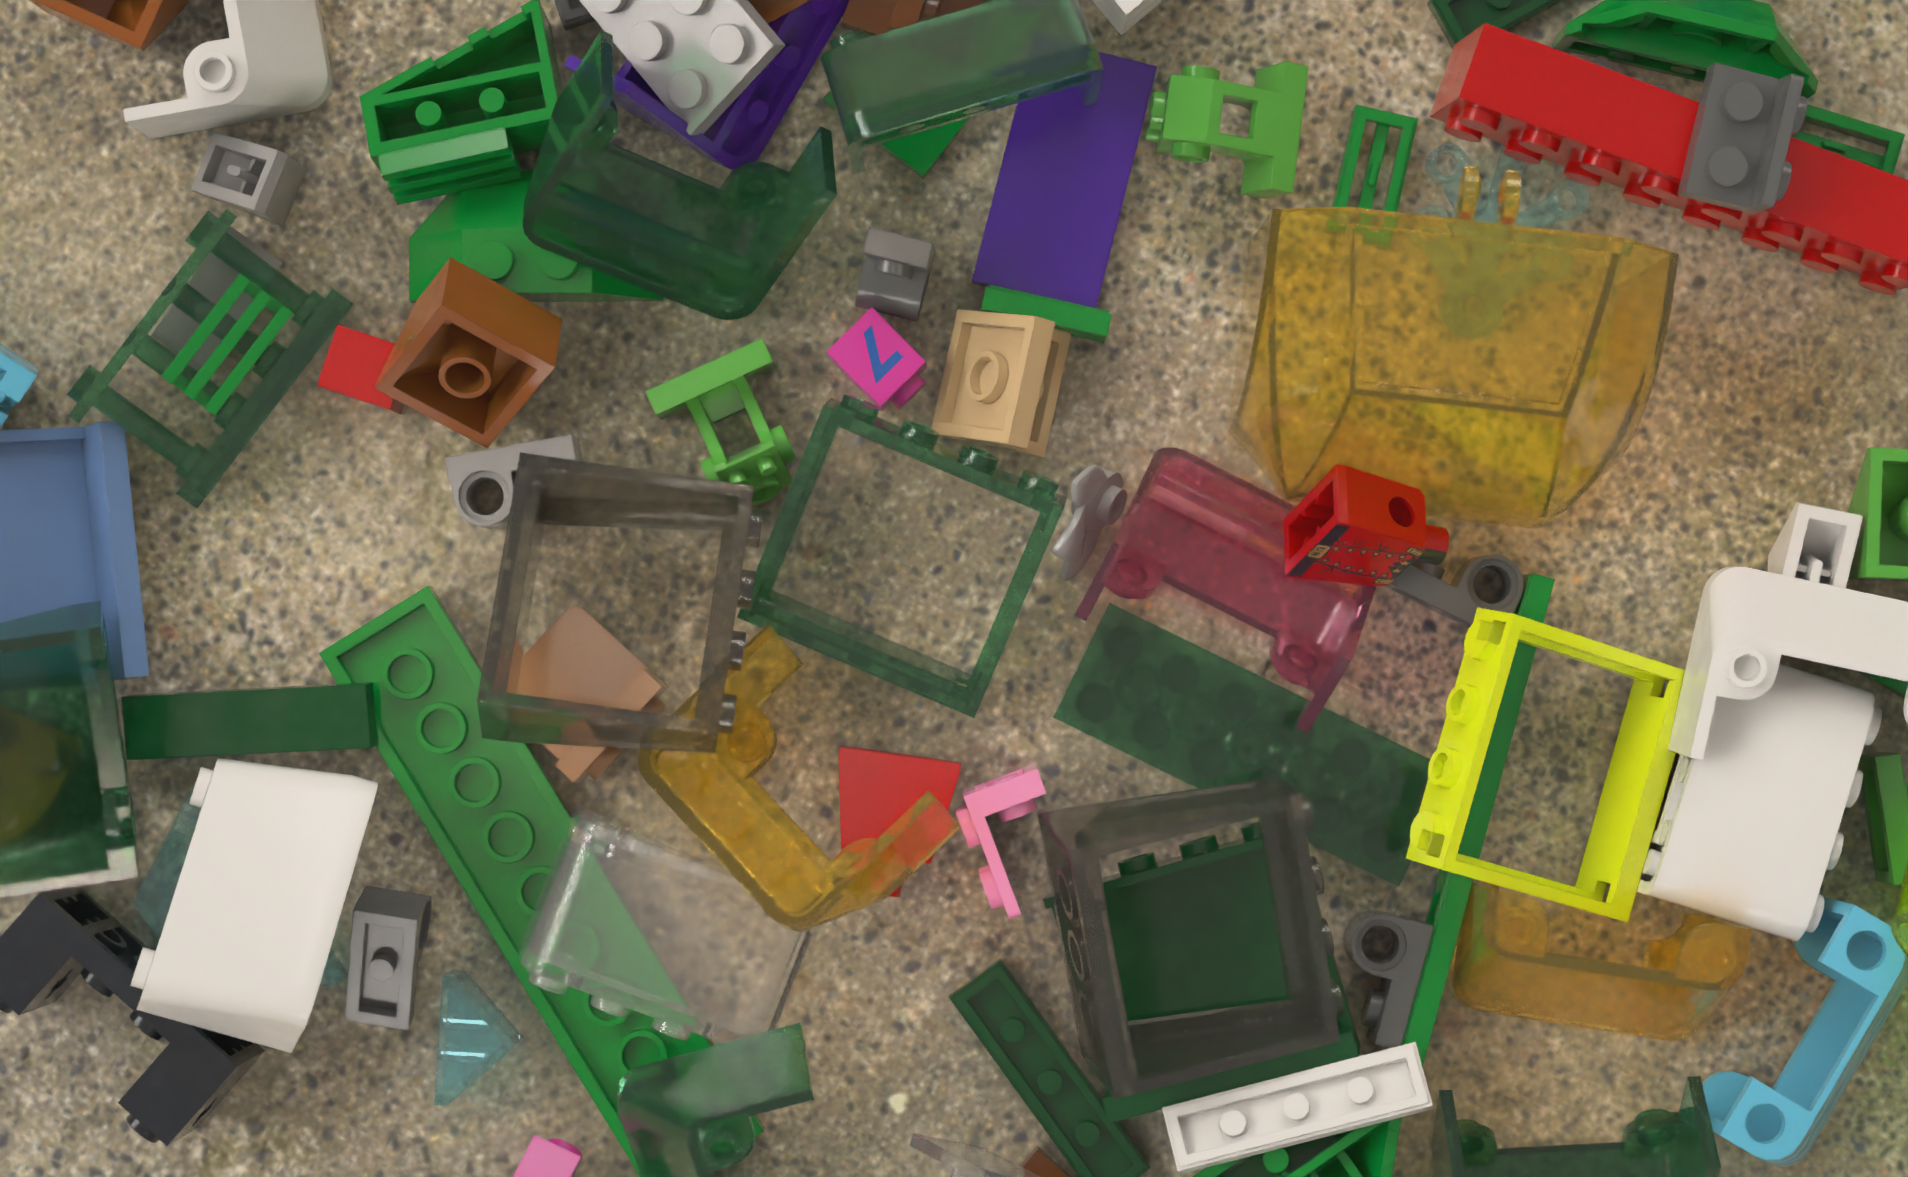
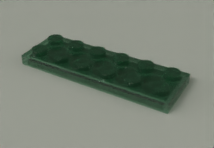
M1108 603L1053 718L1259 819L1266 820L1278 817L1280 828L1295 824L1300 839L1398 887L1400 886L1412 861L1406 859L1410 844V829L1414 818L1419 813L1428 781L1430 759L1112 603Z

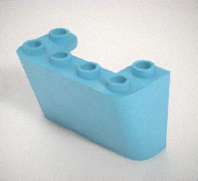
M1824 897V910L1816 930L1813 933L1805 931L1799 940L1792 942L1798 957L1807 965L1833 979L1835 982L1773 1088L1768 1087L1751 1076L1747 1077L1732 1070L1718 1071L1708 1076L1701 1083L1684 1111V1114L1743 1150L1776 1166L1793 1165L1801 1161L1810 1151L1908 982V955L1899 933L1887 923L1858 906Z

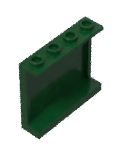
M1278 817L1258 821L1240 828L1243 836L1242 839L1218 845L1216 835L1198 838L1178 845L1181 856L1156 862L1154 852L1141 854L1117 862L1119 873L1096 880L1092 869L1070 874L1056 879L1058 890L1049 893L1043 899L1045 908L1052 907L1105 1087L1106 1092L1102 1097V1102L1108 1123L1161 1110L1162 1107L1359 1056L1360 1041L1295 824L1280 828Z

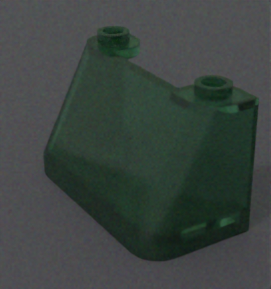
M102 601L72 604L1 622L0 898L137 878L138 840Z

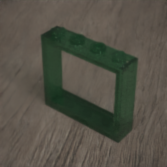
M844 394L842 401L830 398L823 405L737 618L974 718L1064 509L1067 497L1056 493L1059 486L1058 483L1041 474L1023 470L1021 476L1018 477L997 468L999 459L982 449L963 445L961 452L938 443L937 440L940 434L923 424L904 419L900 427L877 417L880 408L864 399ZM839 428H843L1040 512L972 674L773 591Z

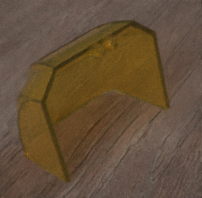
M1464 165L1462 170L1455 219L1355 207L1272 209L1249 242L1228 431L1238 444L1244 447L1284 501L1301 502L1336 464H1340L1420 489L1425 496L1426 517L1533 529L1540 528L1570 508L1604 477L1623 457L1634 438L1647 407L1662 356L1672 308L1679 254L1624 237L1516 226L1515 221L1519 209L1521 177L1519 171L1505 170L1504 176L1499 183L1497 223L1473 221L1477 198L1480 194L1481 177L1479 176L1478 166Z

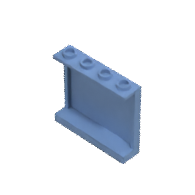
M101 421L85 427L0 430V691L126 680L149 676L124 421Z

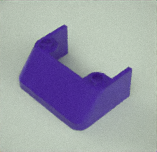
M810 0L768 23L786 46L704 134L689 135L686 131L688 123L665 106L628 60L623 64L617 75L573 55H569L564 66L624 110L706 158L731 170H743L751 166L760 157L845 13L849 0Z

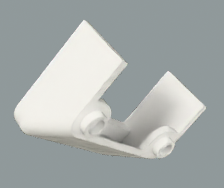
M223 0L229 38L205 42L197 46L189 54L183 69L187 98L123 109L125 122L153 139L307 112L319 107L327 99L332 88V72L319 0Z
M1730 566L1718 570L1707 580L1702 592L1668 750L1703 761L1717 696L1736 700H1752L1762 696L1771 688L1776 679L1781 655L1908 682V602L1748 567ZM1907 686V691H1906V695H1905V699H1904V705H1903V712H1904V717H1905V720H1906L1907 725H1908V686Z

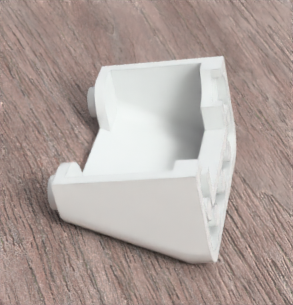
M217 758L214 770L201 767L189 802L190 805L201 807L170 909L156 951L142 948L130 985L143 989L137 1010L292 1053L307 1025L317 996L372 810L378 783L353 775Z

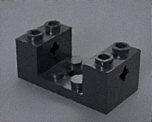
M77 884L39 892L0 937V1010L5 1013L14 1011L21 1015L54 1003L80 974L92 988L102 995L111 997L115 994L133 1010L129 1015L130 1019L142 1032L155 1040H160L164 1037L170 1042L119 1100L118 1104L130 1113L126 1118L127 1122L140 1136L152 1143H157L160 1140L166 1146L172 1144L203 1123L265 1050L257 1043L137 1010L143 989L130 985L142 948H149Z

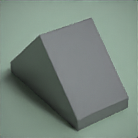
M214 132L191 190L284 227L307 169L291 156L279 150Z

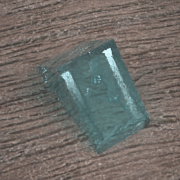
M452 969L442 975L434 1105H449L524 1038L465 970Z

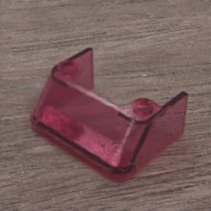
M1166 447L1157 450L1149 462L1097 565L1074 616L1086 621L1104 586L1109 588L1115 595L1125 599H1146L1156 592L1160 582L1163 581L1274 637L1270 646L1269 656L1279 675L1292 684L1301 685L1309 689L1296 728L1308 733L1352 661L1376 587L1285 577L1283 519L1296 506L1185 450Z

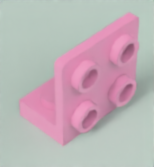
M1034 764L963 790V798L966 805L955 808V813L968 847L972 848L981 844L988 865L978 868V874L991 909L1004 906L1009 920L1022 914L986 816L997 812L1001 823L1038 809L1034 798L1046 794V791Z

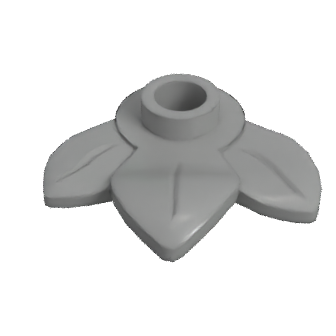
M1092 464L1072 481L1071 512L1073 517L1065 531L1051 548V552L1054 555L1064 559L1059 578L1067 581L1075 577L1089 560L1101 529L1106 524H1114L1121 516L1127 501V491L1122 489L1123 478L1120 473L1110 469L1104 471L1101 466Z

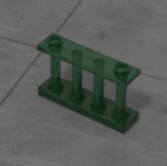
M227 207L219 218L210 211L205 213L185 240L195 249L102 371L100 372L90 364L67 394L68 397L77 402L68 416L78 424L93 406L177 466L174 473L180 476L182 481L177 486L176 494L195 508H198L331 335L337 324L340 323L353 306V302L333 286H330L323 296L314 289L307 293L228 234L226 231L237 218V215ZM211 252L236 272H241L292 310L293 316L290 320L297 324L299 328L285 346L274 340L265 349L252 368V371L260 376V379L246 397L237 391L229 396L213 419V422L220 426L221 430L208 447L205 448L198 442L191 446L111 388L109 383L131 355L135 356L159 375L163 374L176 355L148 335V333L170 304H173L198 324H201L215 306V303L187 282ZM226 313L212 331V334L222 340L237 320ZM248 328L233 349L243 356L258 335ZM187 364L181 373L192 380L198 371ZM209 379L202 389L213 395L219 386Z

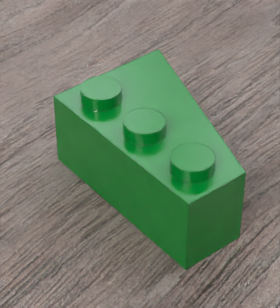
M531 0L520 6L522 12L488 31L483 27L468 35V42L433 61L432 57H429L359 96L370 157L379 170L378 156L383 153L497 128L506 129L517 154L573 142L551 25L540 0Z

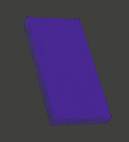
M1034 35L972 278L973 284L985 287L994 285L1096 308L1157 66Z

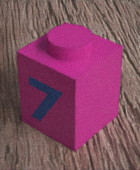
M873 307L826 352L828 358L881 412L891 402L900 410L926 384L919 376L927 368L926 361Z

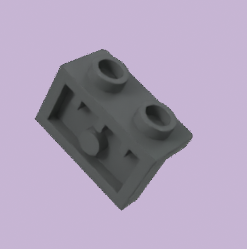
M1718 63L1707 67L1677 195L1749 214H1755L1772 208L1776 201H1780L1787 191L1792 173L1791 163L1785 161L1791 136H1796L1801 129L1807 110V99L1801 96L1804 77L1789 74L1777 79Z

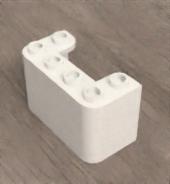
M1779 663L1773 685L1762 696L1752 700H1736L1717 696L1703 761L1680 754L1658 828L1654 830L1651 843L1658 845L1655 850L1650 849L1648 851L1637 892L1792 941L1799 940L1805 931L1813 933L1819 925L1824 910V896L1820 895L1819 891L1826 869H1834L1842 852L1844 836L1843 833L1838 832L1845 807L1851 808L1854 805L1861 790L1863 773L1861 770H1857L1864 744L1871 745L1880 728L1882 710L1881 708L1874 707V694L1867 690Z

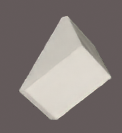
M1796 502L1768 555V572L1846 588L1863 516Z

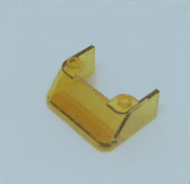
M767 624L645 739L639 750L638 767L645 781L762 909L783 928L801 932L883 901L961 827L928 790L878 839L862 838L848 844L832 860L820 850L753 778L770 761L777 746L776 730L771 721L758 707L804 665L777 632Z

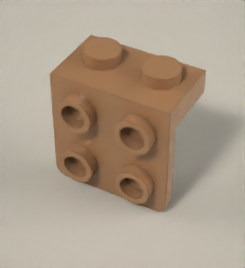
M570 606L496 684L494 691L506 711L559 760L555 766L575 783L583 780L588 774L596 781L610 768L622 754L615 744L631 727L638 733H641L666 706L659 697L669 686L586 609L581 606Z

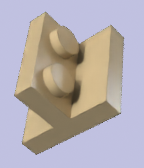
M957 309L930 433L952 439L980 442L1025 455L1045 458L1071 333L1055 329L1054 321L1037 316Z

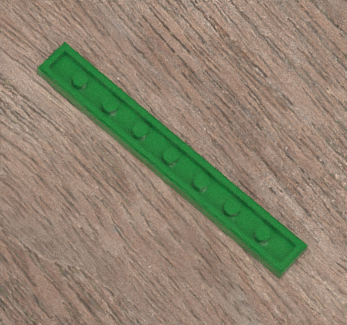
M1534 573L1522 575L1524 588L1513 614L1543 623L1555 579ZM1519 641L1458 850L1459 854L1479 859L1537 648ZM1441 869L1438 872L1425 922L1433 926L1401 1043V1045L1416 1042L1422 1067L1473 883V878Z

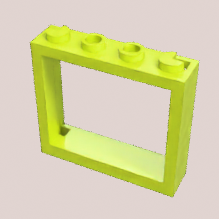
M1477 607L1473 624L1465 636V652L1455 687L1447 698V715L1437 750L1429 761L1428 781L1419 813L1411 825L1410 844L1406 859L1628 923L1676 752L1668 750L1685 670L1516 614ZM1518 641L1634 679L1575 887L1458 853ZM1667 681L1668 684L1665 691L1664 698H1662L1660 696L1663 689L1664 682ZM1607 883H1609L1611 885L1608 892V896L1606 902H1603L1602 900L1605 893V889Z

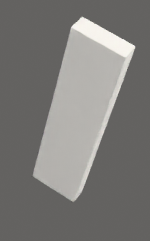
M1416 1042L1162 1107L1177 1171L1180 1174L1434 1109Z

